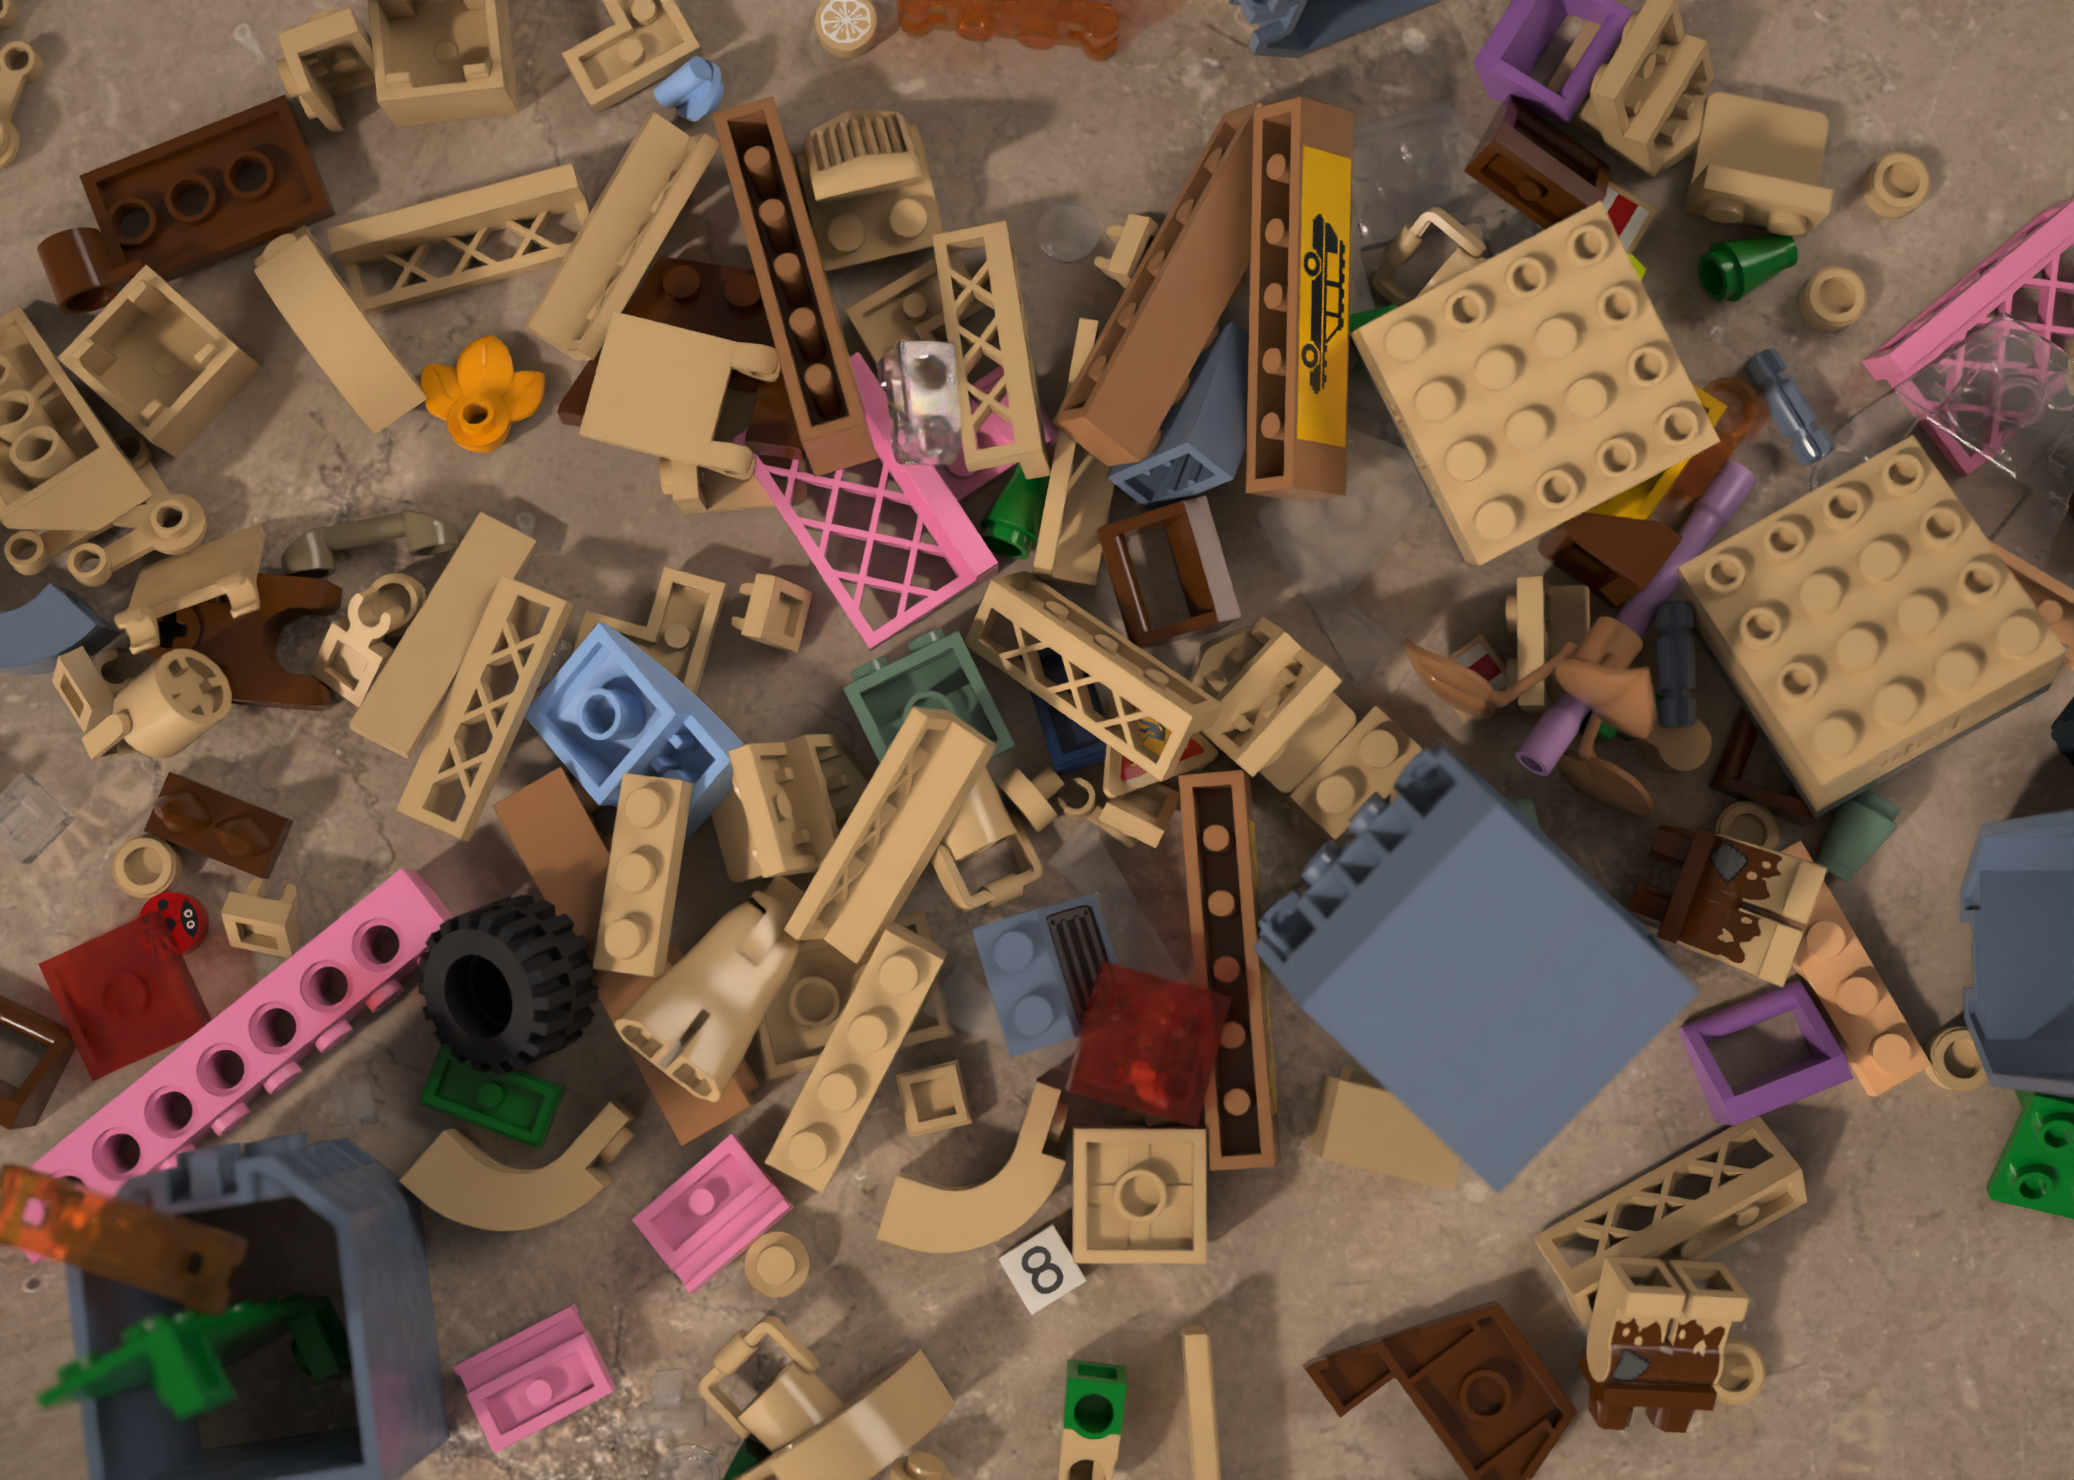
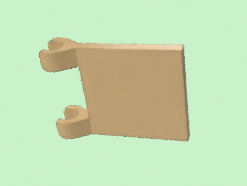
M612 311L579 435L584 438L704 467L730 477L748 480L752 477L756 464V458L753 456L752 450L746 446L734 443L714 441L732 370L759 380L774 382L778 379L781 371L777 351L775 348L766 345L736 342Z
M261 524L205 543L183 555H172L141 566L128 610L117 613L114 616L117 627L119 629L125 628L131 642L129 649L133 655L160 645L156 618L226 593L231 603L230 612L233 618L260 609L256 581L266 537Z

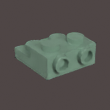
M942 628L928 632L908 644L911 654L891 664H888L885 656L873 659L851 671L850 674L854 682L843 687L879 763H881L913 707L950 711L997 744L989 760L1015 748V744L959 631L945 636Z

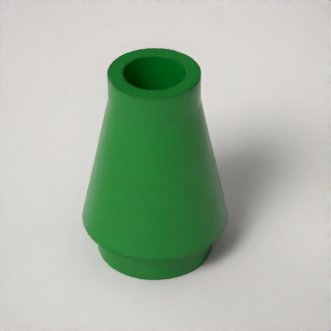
M1777 234L1716 242L1711 245L1707 253L1702 254L1699 258L1698 276L1700 283L1711 299L1715 301L1725 299L1729 302H1737L1781 271L1793 267L1798 260L1797 247L1791 236Z
M1020 462L1017 463L1013 475L980 523L984 529L982 539L990 550L1008 558L1024 560L1029 557L1031 549L1037 548L1050 475L1026 480Z

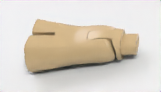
M782 876L775 877L764 892L754 891L747 902L734 907L726 913L680 961L655 981L615 1021L614 1027L619 1032L620 1038L695 1097L711 1102L720 1100L740 1065L761 1020L780 987L787 979L798 956L800 941H797L785 932L784 928L805 893Z

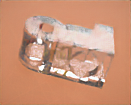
M899 340L876 363L879 387L886 388L889 417L892 418L891 447L893 456L900 465H952L957 458L961 442L953 342ZM918 358H926L925 360H915Z

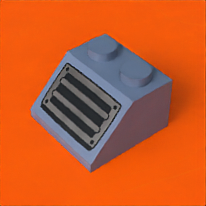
M1096 893L1038 908L971 930L1010 1057L1065 1041L1133 1017Z

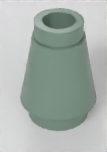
M1866 790L1835 807L1819 850L1820 854L1814 863L1826 866V872L1849 883L1854 873L1860 870L1899 827L1894 823V820L1901 809L1870 790Z

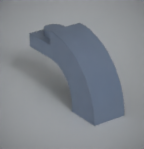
M49 583L27 604L17 609L0 613V673L9 675L52 673L55 671L58 656L83 646L88 656L92 657L110 644L120 633L75 592Z

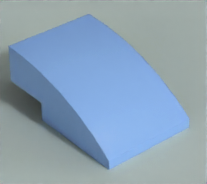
M598 623L531 704L525 715L529 723L599 806L614 805L618 808L623 773L677 779L693 783L684 845L733 789V767L728 751L745 745L682 682L607 623Z

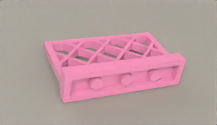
M2074 198L2043 209L1861 361L1875 381L1882 379L1888 381L1959 477L1971 474L2069 391L2066 372L2047 370L2051 336L2074 338V328L2052 325L2056 292L2074 294V283L2057 281L2060 254L2069 246H2074ZM2042 270L2041 279L2032 278ZM2020 287L2040 289L2036 323L2010 320L2013 293ZM1996 308L1995 318L1986 317ZM1974 326L1994 328L1990 362L1963 359L1966 333ZM2009 330L2035 333L2031 367L2005 364ZM1947 348H1949L1948 357L1939 356ZM1927 365L1947 367L1943 402L1927 400L1912 381V378ZM1962 369L1989 372L1985 407L1958 404ZM2004 374L2030 377L2028 402L2019 411L2000 409ZM2046 379L2055 380L2047 388H2045ZM1936 411H1942V418L1939 417ZM1957 413L1984 416L1981 443L1968 454L1955 438ZM1999 418L2008 419L1998 428Z
M857 352L850 357L876 454L883 463L878 488L843 481L845 468L837 470L834 479L822 476L815 477L813 474L799 472L801 460L792 459L789 470L764 465L756 453H753V456L756 458L753 473L871 652L973 585L979 586L998 574V562L933 463L898 462L897 453L928 461L931 460L912 434L896 407L889 405L888 400L890 398L860 353ZM747 429L732 438L734 444L746 446L745 437ZM889 475H891L902 493L886 490ZM772 476L788 480L785 495ZM797 482L832 489L825 522L797 516L791 507ZM840 491L876 498L869 531L833 524ZM884 500L912 507L918 516L913 541L877 533ZM924 527L936 545L921 542ZM807 529L822 532L819 548ZM831 534L866 541L859 575L831 568L826 560ZM875 543L910 550L903 584L867 577ZM918 552L945 557L957 578L937 591L911 586ZM841 581L857 584L854 601ZM865 586L901 593L896 617L875 631L871 629L860 612ZM909 595L925 598L906 610Z

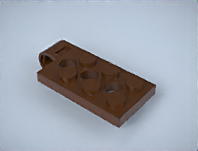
M282 95L80 175L79 177L100 231L87 227L64 230L44 239L38 245L37 251L60 310L65 313L79 314L106 307L145 265L169 282L272 241L281 235L295 232L303 225L307 227L335 216L336 212L293 104L286 95ZM252 164L266 166L267 179L261 188L253 192H242L239 190L238 177L245 167ZM193 187L206 188L208 191L206 207L196 215L187 216L181 214L179 202L182 195ZM133 211H147L150 221L144 234L133 239L123 238L121 233L123 219Z

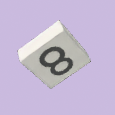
M1053 1223L998 1256L1000 1264L1031 1315L1087 1281L1079 1265L1073 1263L1072 1254Z

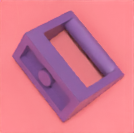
M1513 0L1474 59L1473 64L1489 98L1504 102L1509 95H1512L1539 115L1562 123H1569L1590 91L1597 70L1603 63H1608L1620 44L1626 22L1633 13L1614 0ZM1568 14L1602 25L1558 94L1528 76Z
M1798 980L1784 985L1783 988L1773 989L1679 1026V1033L1713 1118L1718 1123L1734 1126L1853 1079L1844 1053L1805 988ZM1792 1010L1811 1057L1730 1088L1706 1044Z

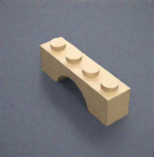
M893 922L885 929L765 1161L766 1164L824 1193L843 1161L884 1076L927 999L951 951L896 922Z

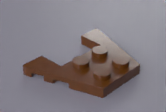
M660 256L622 311L623 314L736 342L761 344L776 349L755 270ZM602 347L594 360L588 361L560 402L557 413L562 424L581 427ZM782 369L778 379L774 382L759 380L732 370L728 389L756 393L745 437L746 447L756 454L804 461L806 453L801 443Z
M1495 1300L1312 1358L1302 1365L1340 1418L1390 1380L1396 1378L1468 1480H1531L1578 1412L1507 1313Z

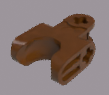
M258 573L256 584L260 599L259 610L233 618L230 612L231 603L226 593L217 596L216 601H203L156 618L160 645L145 652L154 659H159L162 655L174 649H191L204 654L218 665L227 678L232 692L231 704L308 711H325L330 708L331 688L315 678L303 674L288 673L279 662L277 641L283 628L299 617L334 615L341 607L343 588L325 579ZM183 625L187 626L186 637H177L173 642L169 641L171 630H180Z

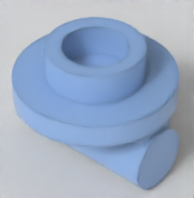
M694 56L657 85L654 89V95L658 103L663 107H675L680 117L690 122H696L704 115L708 116L716 110L723 96L724 85L721 81V71L718 65L699 56Z

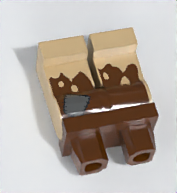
M1659 825L1648 857L1680 868L1679 878L1673 892L1639 880L1628 912L1646 925L1659 929L1658 938L1719 960L1783 988L1804 930L1793 924L1743 907L1744 901L1807 924L1827 867L1698 826L1694 832L1681 827Z
M1605 1256L1589 1327L1586 1351L1582 1352L1579 1364L1580 1371L1590 1385L1588 1410L1600 1428L1625 1430L1630 1424L1634 1407H1645V1414L1653 1427L1664 1432L1686 1433L1695 1410L1713 1411L1717 1398V1392L1713 1386L1718 1383L1722 1374L1724 1364L1723 1350L1732 1321L1743 1322L1750 1300L1723 1263L1668 1260L1665 1267L1660 1259ZM1629 1277L1643 1278L1645 1286L1634 1285ZM1692 1280L1705 1282L1706 1289H1697Z

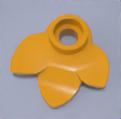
M487 335L467 345L459 355L456 367L443 364L426 365L421 375L420 387L427 397L424 401L427 410L435 417L447 422L449 433L455 443L475 453H488L498 449L506 441L512 424L532 416L539 409L545 396L546 377L544 373L537 371L515 372L512 358L505 344L497 337ZM487 414L486 419L481 423H469L473 418Z

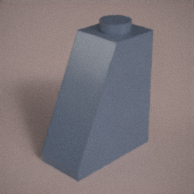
M1234 322L1219 328L1213 343L1199 355L1188 375L1190 377L1188 390L1170 408L1159 428L1161 430V438L1156 448L1141 462L1110 467L1106 478L1147 510L1151 511L1177 503L1234 479L1247 444L1249 333L1243 331Z

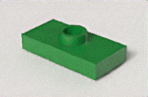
M448 1043L442 1044L418 1103L537 1149L543 1148L566 1086L522 1069L495 1075L492 1070L485 1073L473 1070L470 1059L462 1063L451 1055L452 1047Z

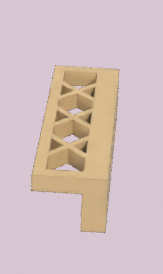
M656 112L648 114L523 328L576 361L594 360L604 343L612 311L619 313L623 311L718 149L720 142L705 132L691 137Z
M569 163L326 229L332 253L345 267L352 296L366 315L369 316L558 265L573 242L556 245L540 236L550 218L554 215L576 210L581 228L591 211L583 182L573 164ZM534 221L530 229H527L521 225L524 223ZM507 228L524 238L513 258L497 262L480 253L492 232ZM474 237L469 246L461 242V240ZM447 244L464 254L451 275L435 278L420 269L432 248ZM535 244L543 248V250L530 253ZM413 254L409 262L400 258L402 256ZM475 260L484 265L470 269ZM388 261L403 269L391 291L373 296L368 295L361 267ZM414 277H417L424 281L421 283L410 285Z
M1007 221L932 235L965 465L968 471L972 472L1020 462L1026 480L1049 476L1051 470L1016 249ZM985 246L987 260L971 281L952 270L949 253ZM989 280L992 294L983 289ZM954 285L963 290L957 299ZM975 298L995 311V318L980 337L960 326L959 318ZM997 337H999L1000 350L992 346ZM963 342L971 346L966 355H964ZM983 355L1003 366L1004 375L988 395L968 382V374ZM1006 394L1008 396L1009 408L1000 403ZM971 399L980 404L974 414ZM992 412L1012 424L1015 443L978 450L976 433Z
M1085 318L1079 319L1065 397L1100 336L1098 334L1099 321ZM1060 429L1058 431L1033 564L1034 577L1039 580L1095 590L1102 557V547L1097 529L1108 524L1115 484L1106 478L1111 466L1105 465Z
M1027 571L991 579L964 641L965 645L1161 782L1171 778L1191 735L1214 726L1224 706L1217 699ZM998 613L1012 621L1019 648L1008 651L988 637ZM1034 637L1041 642L1035 643ZM1049 647L1060 654L1069 682L1055 684L1045 677L1037 650ZM1022 655L1023 661L1016 656ZM1083 671L1089 674L1090 676L1084 677ZM1100 682L1111 689L1119 716L1106 719L1094 711L1087 685ZM1071 689L1072 695L1065 690ZM1133 705L1140 709V711L1135 712ZM1151 717L1172 731L1160 756L1144 745L1137 722L1138 719ZM1121 724L1122 729H1120L1116 725Z
M501 575L395 811L469 842L572 612L573 604ZM544 608L550 609L540 633L532 636ZM530 653L527 660L525 654ZM517 671L519 680L513 693L506 695ZM504 711L502 718L500 719L499 713ZM491 731L493 738L485 753L479 755L488 733ZM477 771V774L474 778L473 772ZM464 789L466 798L454 822L450 818Z
M913 707L789 919L784 931L797 941L824 939L855 964H867L885 929L895 920L992 756L997 744L948 710Z
M1757 1116L1736 1124L1540 1232L1534 1236L1538 1249L1563 1284L1569 1305L1584 1327L1591 1323L1605 1256L1660 1259L1665 1267L1668 1260L1701 1262L1807 1203L1802 1168L1761 1117ZM1753 1139L1758 1141L1770 1157V1159L1752 1169L1728 1165L1731 1151ZM1688 1175L1712 1178L1709 1193L1696 1200L1672 1196L1676 1182ZM1634 1205L1656 1209L1652 1224L1638 1232L1616 1228L1620 1213ZM1578 1236L1600 1240L1596 1255L1572 1269L1557 1249ZM1629 1277L1634 1285L1645 1286L1643 1278Z

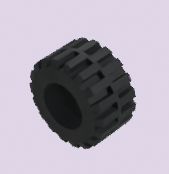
M519 895L514 898L509 896L446 920L440 924V930L431 933L426 941L429 951L421 954L418 966L424 972V978L418 980L419 994L425 996L427 1004L422 1009L427 1021L432 1019L437 1030L434 1032V1035L441 1045L448 1043L452 1047L451 1055L461 1063L470 1059L473 1070L482 1073L492 1070L495 1075L507 1074L513 1070L517 1071L576 1042L583 1035L582 1028L591 1024L595 1013L589 1005L598 1001L599 988L592 984V977L597 975V969L593 968L594 961H588L585 949L589 948V945L584 935L576 936L572 930L575 923L566 913L560 916L555 915V905L546 900L535 903L533 896Z

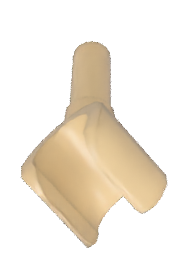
M1073 778V782L1080 789L1089 793V800L1082 808L1073 809L1058 797V803L1063 812L1073 820L1083 821L1088 819L1094 825L1101 827L1128 850H1131L1138 842V839L1129 837L1099 821L1098 819L1104 808L1098 804L1099 799L1093 786L1082 778Z

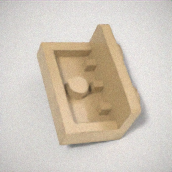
M350 7L341 11L336 9L319 11L308 17L305 24L277 34L285 58L276 60V65L287 92L292 98L298 96L308 118L311 120L318 117L331 134L344 130L333 98L375 83L371 37Z
M1543 576L1517 577V595H1507L1506 598L1508 633H1517V658H1508L1507 689L1558 655L1568 641L1577 646L1580 645L1591 629V591L1588 586H1550ZM1555 672L1518 697V706L1528 714L1545 713L1548 708L1552 707L1564 692V688L1557 680Z

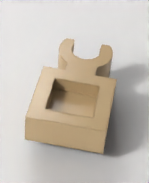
M373 587L356 593L348 604V617L345 616L331 623L309 672L358 708L394 651L393 648L383 642L384 636L401 626L405 614L404 609L398 605L384 611L379 619L374 614L372 608L373 601L378 593V590Z

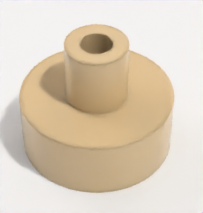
M1050 766L1046 767L1031 781L1016 768L997 784L1014 807L1038 833L1058 817L1047 800L1065 784Z

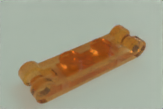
M896 0L899 26L903 33L912 38H922L933 29L955 31L961 38L975 42L990 41L994 36L1017 39L1021 45L1037 50L1051 49L1055 44L1081 48L1086 57L1096 62L1110 59L1115 54L1118 45L1119 15L1114 7L1103 2L1087 0Z
M2 1164L0 1168V1245L16 1247L180 1301L185 1306L200 1312L222 1315L226 1312L232 1294L231 1289L226 1286L233 1266L242 1265L249 1245L247 1240L28 1167ZM30 1198L47 1203L40 1225L23 1220ZM191 1251L198 1252L201 1256L205 1257L199 1277L184 1273Z

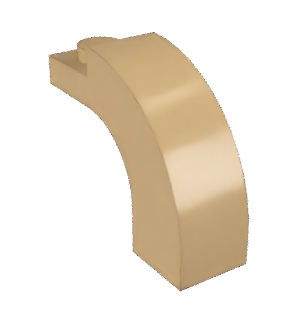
M305 225L292 234H284L275 238L267 245L263 254L253 260L257 267L253 271L278 310L327 377L375 435L427 399L409 368L357 303L337 274L322 247Z
M1036 1079L1013 1151L1005 1163L985 1179L966 1185H945L899 1170L876 1239L918 1252L956 1253L989 1245L1014 1232L1027 1222L1051 1195L1067 1162L1065 1156L1043 1149L1046 1139L1055 1142L1059 1141L1070 1105L1058 1102L1062 1091L1061 1087Z
M621 1098L610 1101L558 1159L547 1166L533 1169L506 1165L485 1152L459 1127L448 1129L436 1138L399 1181L432 1210L462 1225L489 1231H520L544 1226L586 1206L600 1196L614 1182L596 1163L602 1159L610 1165L626 1149L635 1137L627 1128L639 1115Z
M919 1348L868 1380L850 1400L815 1427L732 1480H869L932 1430L950 1411L955 1402Z

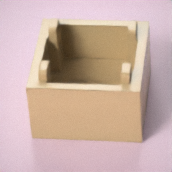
M367 0L377 102L396 127L519 113L507 0Z
M147 265L136 274L58 357L64 365L148 441L176 458L262 368L256 360L177 289Z
M1342 1066L1338 1077L1323 1075L1307 1150L1325 1160L1449 1190L1454 1189L1460 1157L1388 1089L1376 1087L1377 1079L1371 1073Z
M1072 1124L1073 1263L1207 1264L1206 1129L1201 1124H1158L1147 1127L1146 1124Z

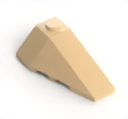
M21 306L0 317V521L7 529L98 531L153 496L128 457Z

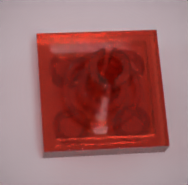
M1100 961L1065 1090L1197 1127L1232 997Z

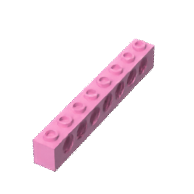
M399 869L0 1190V1222L32 1264L59 1257L64 1263L66 1257L128 1177L145 1175L150 1172L176 1167V1153L197 1150L195 1146L213 1132L218 1137L229 1133L251 1115L252 1112L246 1106L265 1090L270 1096L278 1093L302 1074L303 1071L298 1065L299 1062L316 1049L321 1054L332 1050L350 1036L354 1029L349 1022L369 1007L375 1013L395 1000L405 990L400 981L419 966L421 954L429 951L426 941L431 933L440 930V924L454 916L417 870ZM390 927L398 936L399 950L391 961L384 963L375 954L374 941L382 929ZM335 968L344 973L348 982L347 993L337 1004L332 1003L326 997L323 989L325 977ZM284 1009L291 1013L296 1022L295 1035L286 1045L279 1042L273 1033L274 1019ZM231 1051L237 1053L244 1063V1075L236 1086L227 1082L222 1073L223 1060ZM178 1093L184 1094L192 1105V1117L185 1127L176 1123L171 1113L173 1099ZM126 1135L132 1136L140 1147V1158L134 1168L127 1166L120 1155V1145ZM74 1177L81 1179L88 1190V1199L82 1210L77 1208L69 1197V1186Z

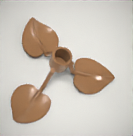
M1601 616L1579 646L1568 641L1558 655L1509 689L1501 692L1492 690L1490 684L1483 677L1469 668L1413 644L1409 636L1405 639L1403 645L1409 660L1426 686L1450 706L1484 719H1490L1493 716L1495 707L1503 708L1555 672L1556 678L1564 690L1593 710L1580 742L1578 753L1566 749L1556 763L1561 774L1576 790L1599 804L1642 817H1648L1651 814L1654 804L1645 787L1622 768L1608 761L1598 759L1593 748L1602 721L1624 734L1637 738H1646L1655 725L1656 710L1649 671L1647 668L1628 669L1643 647L1642 640L1631 628L1616 619Z

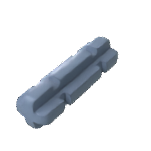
M1773 348L1764 350L1749 359L1743 365V371L1754 388L1759 385L1764 393L1759 397L1785 438L1792 437L1795 444L1790 447L1799 462L1804 466L1811 465L1829 455L1834 450V442L1824 426L1819 429L1813 422L1818 419L1816 413L1793 376L1786 378L1783 370L1787 366L1777 350Z
M1667 601L1660 603L1656 609V631L1662 632V638L1657 640L1658 692H1663V699L1658 701L1659 724L1665 728H1688L1696 722V699L1690 698V691L1696 689L1694 638L1689 637V631L1694 628V607L1690 602Z

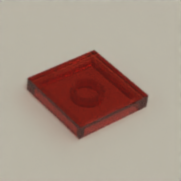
M162 910L151 912L38 964L92 1081L192 1037L212 1020Z

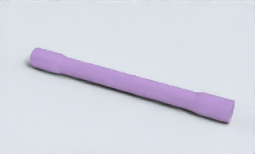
M1727 461L1723 463L1695 502L1693 512L1678 531V534L1683 539L1647 588L1632 597L1617 616L1616 620L1631 628L1640 639L1656 619L1658 605L1669 601L1678 588V567L1704 552L1716 533L1727 525L1755 486L1756 479L1751 471L1736 462ZM1564 690L1556 703L1548 708L1516 751L1515 757L1531 772L1544 777L1548 776L1578 734L1582 721L1592 708L1587 707Z

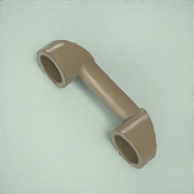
M410 510L328 527H318L297 538L284 551L281 556L283 575L309 578L326 577L336 572L332 551L403 537L407 538L409 554L411 556H433L457 550L460 545L458 529L456 525L442 518Z

